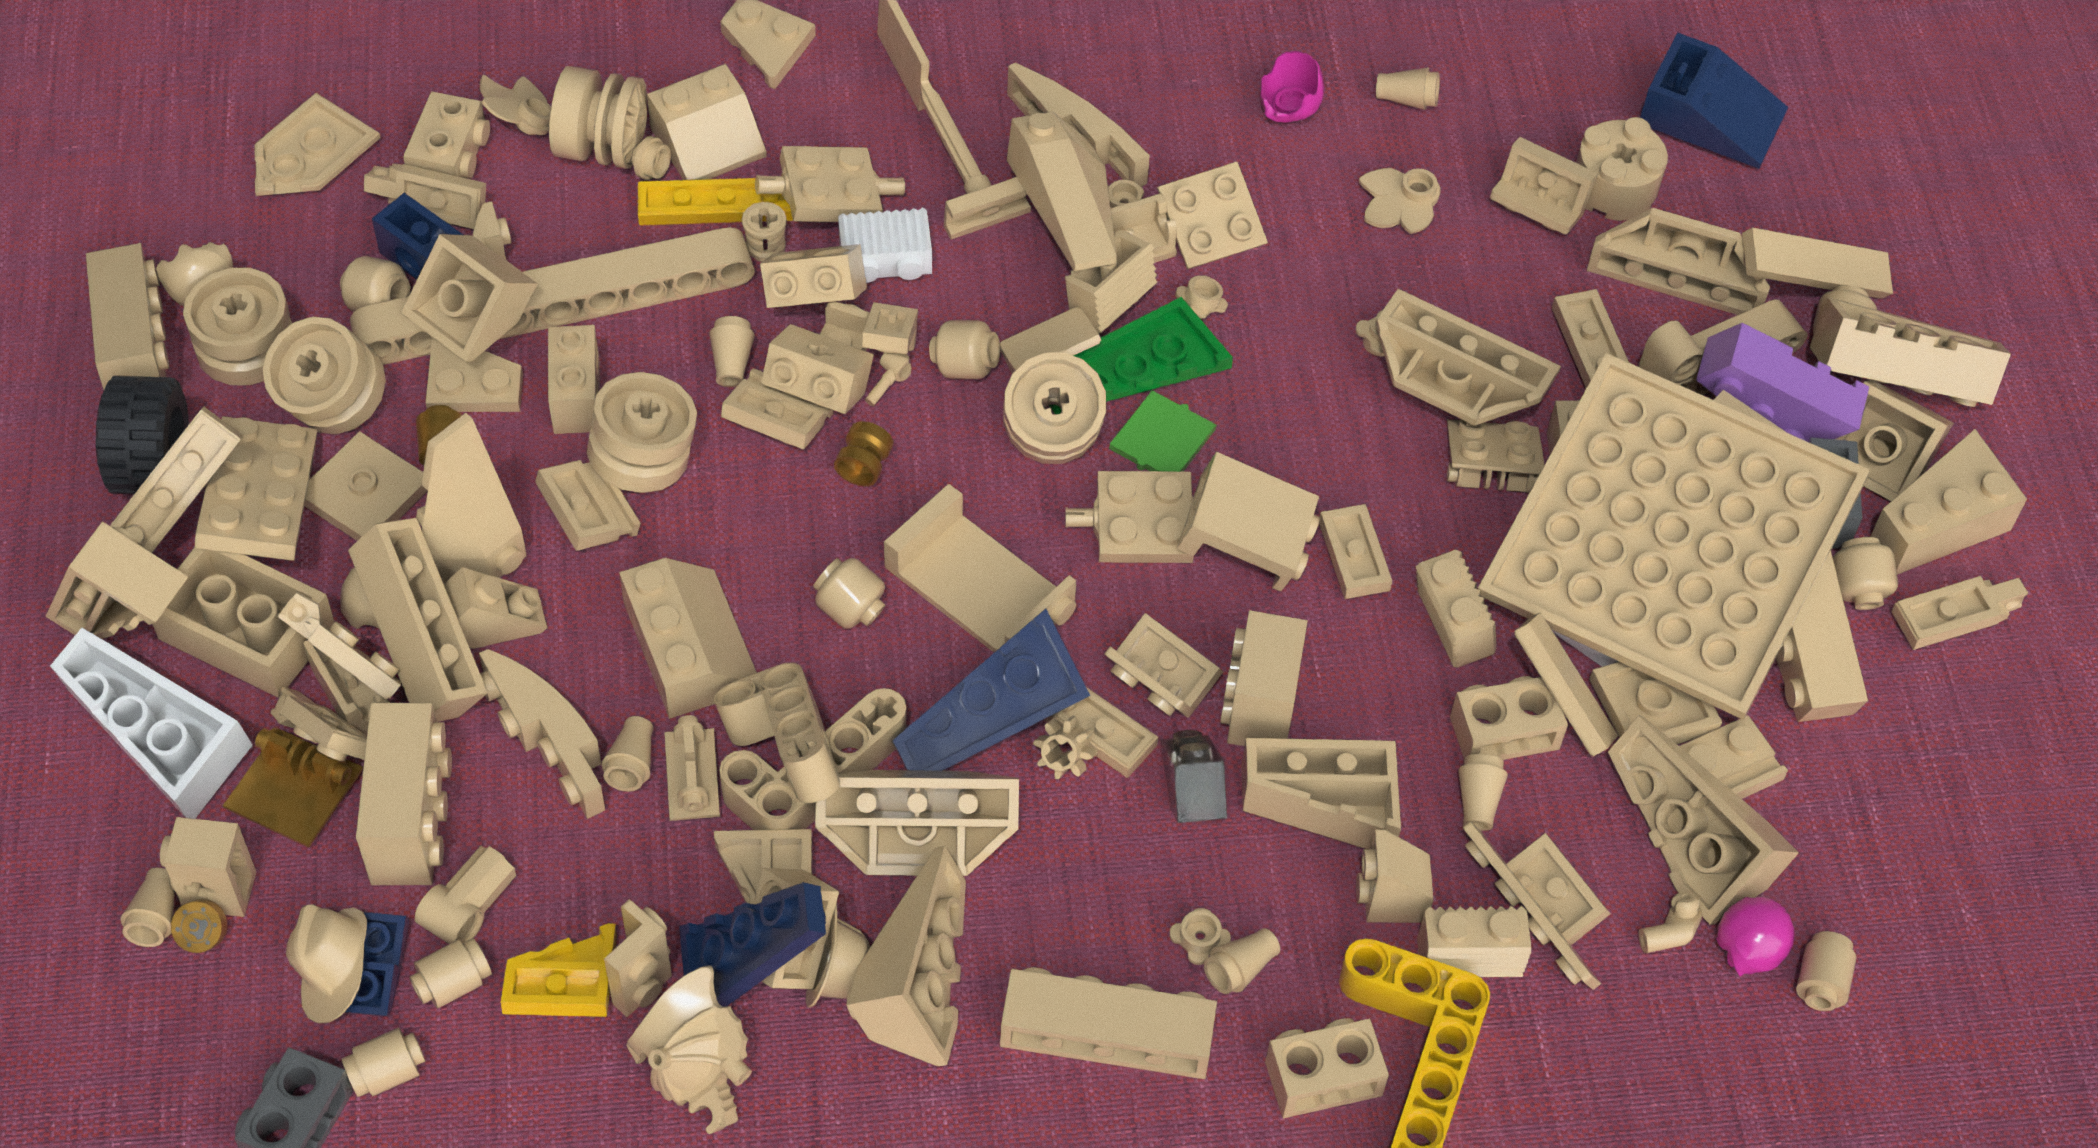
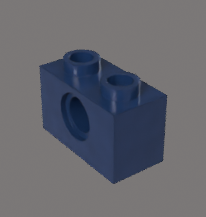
M405 192L372 218L379 253L388 260L399 264L406 273L416 280L439 234L463 235Z

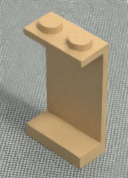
M950 484L945 486L884 541L885 568L992 652H996L1045 608L1054 625L1057 624L1059 626L1071 617L1076 608V580L1069 575L1057 587L964 517L963 494Z

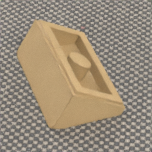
M1075 307L1001 341L1000 349L1010 372L1013 373L1027 359L1042 353L1066 352L1070 355H1076L1100 344L1102 340L1084 311L1080 307Z

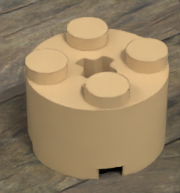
M1638 117L1629 118L1627 121L1611 120L1591 126L1585 131L1576 163L1598 173L1585 209L1592 212L1593 208L1605 212V218L1622 221L1629 220L1651 208V204L1656 199L1668 161V154L1663 141L1656 133L1650 130V124L1646 120Z

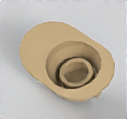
M837 902L814 987L806 991V1005L809 1008L813 1007L820 997L847 999L858 965L870 949L869 941L860 930L837 919Z
M305 905L301 908L297 925L288 939L286 956L290 965L302 977V1008L307 1017L316 1023H330L340 1017L352 1004L359 990L363 972L367 919L364 912L356 908L335 912L315 905Z

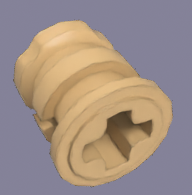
M760 202L751 205L743 213L742 225L745 230L746 245L750 256L754 257L757 261L763 262L774 253L785 252V226L787 220L785 212L780 206L769 202ZM763 215L766 216L767 227H763L762 225ZM763 239H767V250L763 248Z

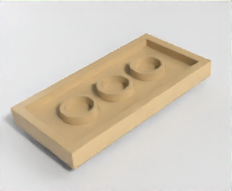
M222 416V420L242 434L243 438L207 482L196 530L195 548L294 561L315 452L317 429L301 427L295 424L283 425L254 421L244 417L231 418Z

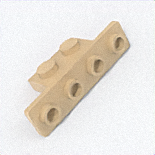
M1471 821L1464 825L1463 829L1472 839L1465 844L1468 851L1483 868L1490 863L1502 877L1495 882V885L1513 907L1521 902L1532 915L1528 919V924L1538 940L1543 945L1550 941L1554 943L1562 954L1556 960V963L1574 985L1583 980L1592 990L1601 984L1571 945L1611 913L1546 833L1543 834L1510 862L1506 863L1480 829Z

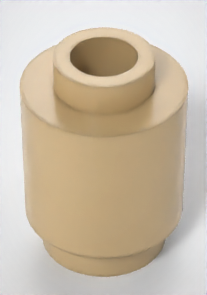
M1823 931L1816 933L1812 941L1806 944L1796 991L1809 1007L1819 1011H1831L1844 1006L1848 1002L1856 963L1853 943L1849 938L1836 932Z
M474 938L464 943L458 939L414 962L417 973L410 976L409 979L422 1004L424 1005L432 1001L438 1009L482 986V979L492 975V972Z
M399 1027L353 1047V1054L342 1058L344 1069L357 1097L369 1092L373 1097L420 1076L417 1065L426 1062L414 1033L404 1036Z

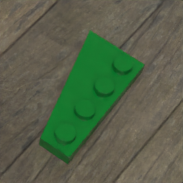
M1182 297L1101 337L1102 341H1100V344L1073 355L1083 359L1098 373L1106 391V402L1231 369L1233 362L1232 355ZM1049 405L1055 414H1061L1062 409L1058 405Z

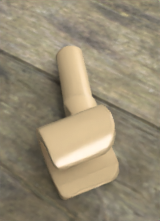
M884 353L882 355L880 364L886 372L865 398V401L870 406H874L896 380L901 382L911 375L912 369L907 354Z

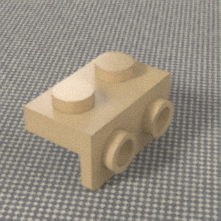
M1519 137L1512 145L1502 178L1492 189L1490 199L1502 204L1510 211L1519 212L1542 223L1544 227L1550 230L1568 234L1584 214L1598 173Z
M1146 613L1117 651L1109 647L1104 653L1115 663L1110 670L1113 674L1132 688L1140 681L1152 690L1147 699L1169 716L1177 709L1189 718L1223 673L1219 667Z
M630 899L621 906L626 939L604 958L612 1003L626 1017L639 1006L644 1008L651 1004L660 994L662 985L672 977L669 961L670 949L666 941L665 931L667 927L651 908L645 907L642 910Z

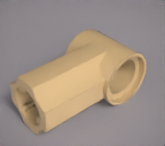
M480 846L446 886L438 884L426 893L417 907L415 922L448 944L458 939L464 943L474 938L482 926L484 912L516 877L515 868L490 846L488 848Z

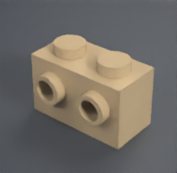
M431 92L404 153V163L414 167L471 179L476 169L478 149L480 146L486 145L490 134V122L484 118L482 101Z

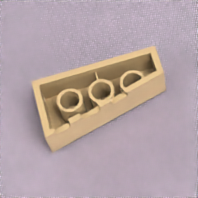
M1830 297L1826 298L1809 347L1820 362L1831 367V371L1867 378L1880 383L1905 386L1912 391L1925 395H1932L1933 393L1948 395L1951 400L1971 407H1975L1977 402L1993 404L2011 355L2000 342Z

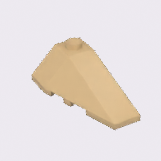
M1638 715L1608 751L1632 802L1639 805L1651 830L1648 834L1655 848H1660L1671 870V873L1668 875L1675 889L1679 893L1690 892L1698 897L1702 917L1709 924L1719 922L1724 912L1742 898H1755L1767 890L1798 855L1799 852L1765 818L1644 716Z

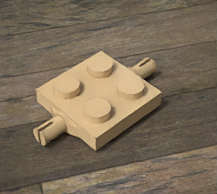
M782 146L779 158L782 176L756 175L755 179L756 194H782L784 196V199L790 205L793 221L838 222V216L842 213L849 215L852 212L857 215L859 212L866 214L870 211L874 214L877 211H883L879 195L904 196L905 193L903 177L879 178L872 168L868 148Z
M1098 471L1097 498L1093 508L1065 507V528L1093 527L1098 540L1099 562L1193 563L1194 556L1177 549L1193 500L1191 472Z

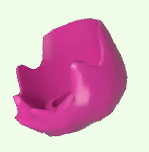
M1300 51L1282 53L1275 60L1271 71L1261 78V104L1265 110V116L1272 121L1289 123L1304 120L1315 114L1322 103L1325 93L1322 71L1318 62L1307 53Z
M1744 897L1724 912L1718 925V937L1716 940L1722 949L1728 951L1727 963L1730 967H1734L1737 974L1741 977L1743 974L1751 975L1771 971L1778 967L1789 955L1794 945V926L1786 909L1773 899L1766 897Z

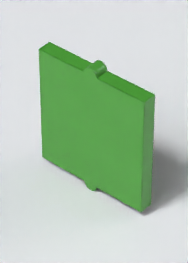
M1152 390L1112 440L1109 449L1137 464L1138 470L1183 472L1214 433L1216 424L1188 410L1187 404L1179 405Z

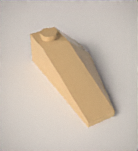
M1053 111L1012 118L1007 162L1072 269L1078 271L1116 264L1117 254L1106 169L1089 140Z
M465 413L428 441L421 483L428 490L426 505L417 509L416 515L418 523L422 526V533L443 584L462 567L500 578L504 574H510L515 571L527 556L519 522L473 419Z
M945 846L934 849L858 965L852 988L847 995L846 1004L851 1017L857 1020L869 1040L935 1066L948 1064L958 1025V1009L950 1006L951 983L960 982L961 966L955 962L953 941L954 938L963 935L966 880Z

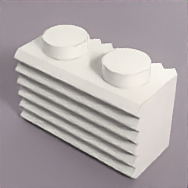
M923 207L920 210L914 208L910 211L904 209L901 212L898 210L893 212L886 210L883 213L877 211L874 214L869 211L866 214L859 212L857 215L851 212L849 215L842 213L838 216L839 245L861 244L866 283L883 277L899 276L902 279L913 280L924 274H932V247L927 210Z

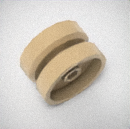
M227 268L211 273L196 283L185 298L183 316L200 368L212 379L228 385H253L263 382V366L267 350L277 335L292 324L281 285L268 273L253 268Z
M310 317L292 323L277 335L267 350L263 366L265 389L275 404L310 428L317 429L319 433L340 434L357 428L372 416L380 404L386 383L383 363L374 349L357 338L345 326L331 318Z
M1045 352L1027 359L1012 373L1004 394L1003 425L1010 442L1025 457L1042 464H1064L1081 457L1095 444L1106 414V391L1098 373L1083 359L1066 352ZM1055 404L1062 410L1061 414H1051V408H1045Z
M645 372L622 374L606 382L596 394L586 452L591 467L604 481L627 491L639 493L659 491L676 483L687 469L696 425L697 410L692 397L679 384L661 375Z

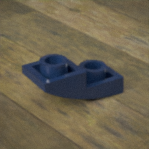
M364 912L367 919V932L364 941L363 972L359 990L352 1004L344 1013L389 1017L401 972L410 919L403 915Z

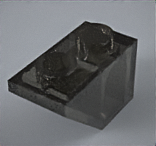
M1184 730L1173 733V738L1160 739L1170 809L1177 823L1227 819L1224 760L1209 735L1202 736L1200 731Z

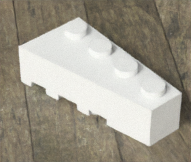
M84 628L78 631L50 665L68 691L185 818L195 819L253 745L237 720Z

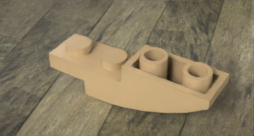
M489 649L480 652L479 656L483 669L480 675L488 692L485 697L489 702L497 699L502 708L501 711H498V717L507 736L510 739L518 736L526 752L538 747L549 768L557 765L563 776L558 780L565 798L571 806L578 803L587 819L605 811L602 788L592 771V768L601 765L598 741L585 720L552 685L530 669Z

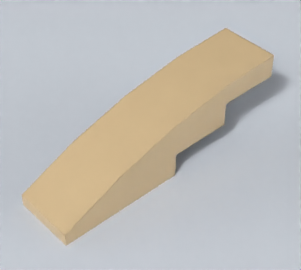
M1017 63L1008 66L1007 95L1025 116L1053 111L1086 137L1103 164L1108 163L1123 180L1133 181L1141 187L1147 184L1150 155L1118 124L1091 103L1057 82Z

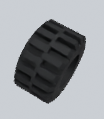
M115 375L108 381L101 396L97 412L96 456L101 478L111 494L134 495L188 427L187 402L180 383L175 378Z

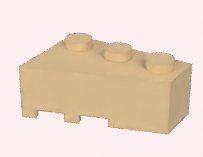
M1974 429L1883 508L1870 537L1878 538L1880 544L1888 546L1893 551L1898 575L2011 531L2027 498L1976 429Z
M102 521L68 567L45 617L74 635L81 628H84L100 639L115 635L120 627L130 631L135 629L139 622L143 620L148 625L156 623L188 576L138 545L137 539L127 530L120 527L112 528Z
M1246 738L1241 765L1243 811L1365 849H1371L1375 830H1387L1399 837L1401 820L1395 741Z

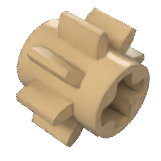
M1071 716L1062 727L1057 720L1051 719L1045 724V730L1049 736L1041 735L1033 742L1035 746L1041 748L1042 758L1037 763L1038 766L1047 765L1055 770V779H1060L1069 768L1077 777L1087 770L1086 764L1082 759L1089 760L1098 754V750L1090 747L1089 737L1094 732L1093 728L1084 730L1081 726L1076 725V716ZM1068 742L1072 747V751L1063 752L1059 744Z

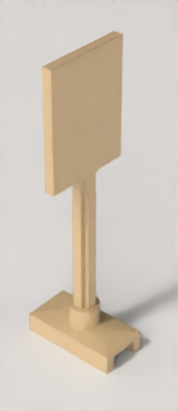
M879 0L877 34L918 111L926 110L965 183L964 190L966 194L948 200L945 203L944 228L950 239L1030 213L1031 206L1026 199L1027 193L1017 177L991 185L988 177L982 175L940 95L932 88L929 82V60L896 0Z

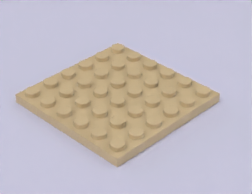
M1606 353L1482 579L1478 590H1480L1481 597L1528 619L1541 612L1551 630L1744 720L1869 476L1870 469Z

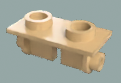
M692 715L682 716L678 719L674 732H664L670 821L720 817L714 728L703 729V726L698 723L697 717Z

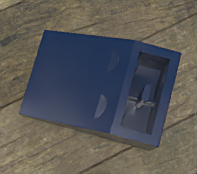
M1677 32L1648 89L1640 118L1646 120L1650 124L1651 129L1760 169L1787 113L1788 106L1721 49Z

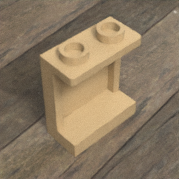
M1216 452L1200 476L1177 549L1194 556L1201 545L1205 543L1276 574L1272 588L1282 591L1291 578L1298 580L1306 567L1309 555L1304 553L1303 549L1305 542L1309 543L1313 538L1320 521V517L1314 515L1319 496Z

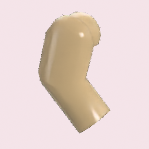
M1690 892L1676 894L1672 898V907L1664 924L1639 929V942L1644 953L1684 946L1692 941L1702 919V910L1699 908L1700 901L1696 895Z

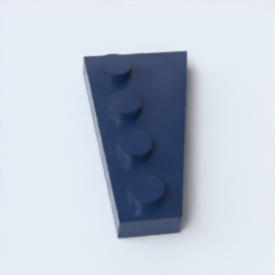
M1045 608L892 740L906 770L943 771L1090 696L1047 609Z

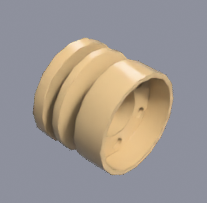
M566 66L560 74L551 105L549 141L553 155L555 157L585 161L590 156L594 147L595 157L599 164L608 165L613 160V163L618 168H631L633 165V150L642 142L647 121V90L643 78L631 76L627 77L625 81L622 74L614 73L610 74L603 87L602 77L598 70Z

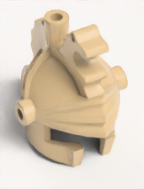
M711 965L699 967L676 981L658 999L626 1044L636 1064L644 1062L646 1057H648L649 1064L652 1067L651 1085L655 1091L661 1092L664 1099L667 1101L674 1100L678 1106H683L688 1101L690 1113L698 1112L706 1107L712 1112V1122L706 1127L708 1134L720 1131L726 1126L736 1123L738 1120L737 1106L733 1102L735 1096L730 1093L727 1079L729 1078L736 1086H739L752 1073V1070L743 1062L747 1057L746 1043L748 1038L743 1033L741 1020L735 1016L731 1006L723 1007L719 1005L714 991V971Z

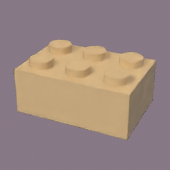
M194 548L177 569L188 576L187 580L157 622L153 623V627L159 640L279 698L282 693L280 691L283 686L288 688L308 662L303 642L308 639L278 617L282 609L298 592L319 604L322 622L331 627L334 624V619L325 593L244 554Z
M371 703L356 839L371 885H432L434 866H442L444 844L443 837L437 836L438 821L447 820L448 797L447 792L441 791L442 779L450 778L452 753L451 748H445L444 722H437L432 703Z

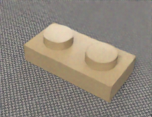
M1366 504L1321 512L1319 525L1344 599L1390 591L1392 578Z

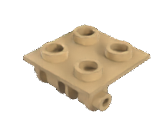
M1238 162L1157 187L1159 194L1162 193L1167 201L1166 219H1174L1176 222V241L1187 270L1268 243Z
M1447 419L1451 463L1448 464L1447 468L1448 482H1455L1456 487L1479 488L1481 472L1484 470L1483 489H1489L1492 471H1498L1497 490L1503 491L1506 472H1508L1507 491L1530 493L1545 466L1538 427H1533L1519 421H1512L1506 424L1484 422L1473 425L1462 419Z

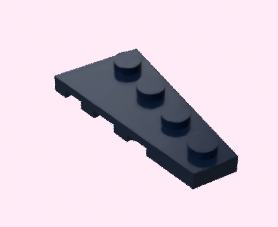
M802 882L763 896L760 903H743L735 906L732 913L726 915L715 913L704 917V922L701 924L687 923L679 926L683 975L685 976L699 967L711 965L714 971L713 984L716 999L719 1005L723 1007L728 1006L826 935V915L823 910L821 886Z

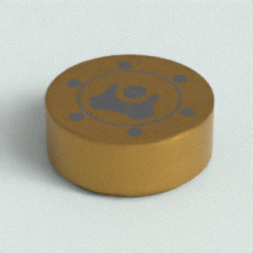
M198 899L182 905L175 912L171 921V933L175 942L182 949L192 953H201L216 947L224 939L227 932L225 913L216 903L210 900Z

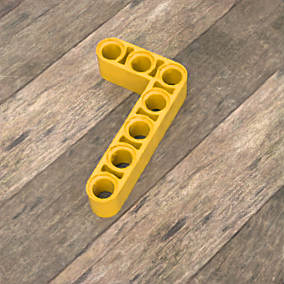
M1366 938L1357 940L1345 952L1339 979L1343 993L1355 1002L1430 1027L1391 1148H1442L1489 1004L1490 991L1488 985L1481 977L1459 968L1377 940ZM1355 967H1368L1375 974L1370 976L1362 975L1355 970ZM1416 983L1424 989V992H1412L1403 984ZM1453 1000H1465L1474 1009H1461L1454 1004ZM1438 1044H1451L1460 1053L1447 1054L1438 1047ZM1423 1089H1437L1442 1092L1445 1099H1432L1423 1092ZM1421 1134L1431 1144L1427 1146L1416 1145L1410 1141L1407 1135Z

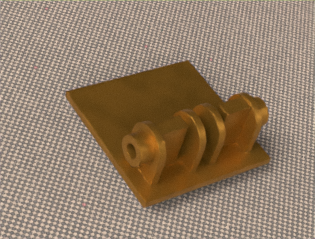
M263 728L255 740V745L261 748V753L223 804V808L309 848L361 774L363 767L347 759L339 761L319 752L316 749V745L279 728H272L271 730Z

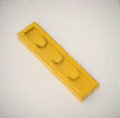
M756 178L638 182L639 225L742 222L745 210L751 205L760 202H769L780 206L785 212L787 221H793L790 205L782 194H756ZM763 215L762 222L767 221L766 216Z

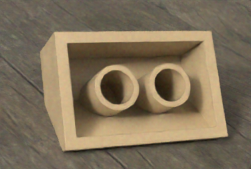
M663 558L619 572L625 608L669 719L715 704L714 696L722 687L757 673L713 569Z

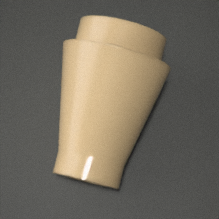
M1429 67L1388 74L1379 73L1376 84V98L1390 100L1422 110H1426L1427 106L1436 107L1439 98L1440 74L1439 72H1430Z
M725 316L717 319L714 323V328L709 332L716 369V383L723 387H737L744 379V372L755 334L751 330L750 322L737 316Z
M632 716L625 720L623 729L602 761L605 781L617 790L627 792L638 790L650 777L653 725L643 717Z
M1471 754L1464 758V765L1458 769L1464 811L1463 825L1471 821L1481 831L1493 828L1494 816L1508 773L1503 769L1504 761L1499 757L1489 754Z
M152 868L147 872L144 882L121 916L124 937L136 945L155 947L162 944L164 938L171 934L175 891L171 889L170 877L166 869Z
M1262 928L1254 934L1214 947L1210 951V957L1204 961L1205 974L1213 987L1223 994H1229L1232 991L1241 992L1265 965L1280 953L1279 941L1270 930Z

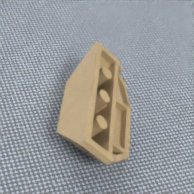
M1651 208L1596 236L1587 267L1589 272L1736 315L1764 304L1770 289L1765 278L1747 275L1743 237L1739 232L1656 208Z
M1397 289L1377 318L1376 326L1393 386L1473 425H1478L1540 403L1560 372V365L1400 289Z
M863 770L838 773L840 779L838 790L830 797L816 802L815 828L827 837L866 875L917 876L934 849L945 846L962 875L968 876L1007 838L1011 837L1018 830L1019 778L972 771Z

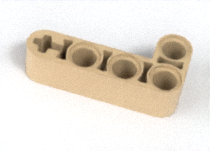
M1775 299L1692 336L1689 335L1679 321L1665 323L1648 338L1639 368L1704 395L1710 391L1696 379L1708 337L1744 323L1792 347L1793 354L1805 343L1808 334L1782 302Z
M784 663L734 681L722 687L715 694V706L732 744L746 746L775 736L781 760L799 801L804 803L819 802L830 797L838 790L840 779L821 716L803 669L799 664Z
M886 688L872 691L825 731L838 773L873 770L896 750L892 740L907 728L906 704L900 693ZM849 747L858 749V751L853 753H844L840 750ZM746 750L734 751L721 762L719 771L723 801L752 830L806 829L815 821L816 802L804 803L799 801L785 767L777 772L760 756ZM739 779L752 780V782L745 785L734 783ZM776 809L788 811L787 813L780 816L768 814L772 810Z

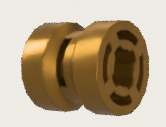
M859 421L853 423L846 436L847 447L839 451L834 461V469L839 476L851 484L868 487L874 485L882 471L880 462L889 456L893 447V439L884 428L874 423Z

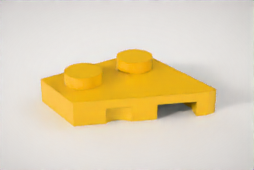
M608 923L599 926V935L572 944L570 938H566L550 944L542 951H529L507 959L501 996L502 1014L607 1017L610 987L604 958L616 948V924Z

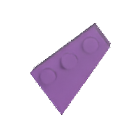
M1744 323L1708 337L1696 380L1716 397L1725 390L1787 433L1809 442L1810 437L1836 439L1860 429L1869 386L1857 380L1853 385H1850L1830 375V366L1820 361L1815 366H1812L1792 356V347Z

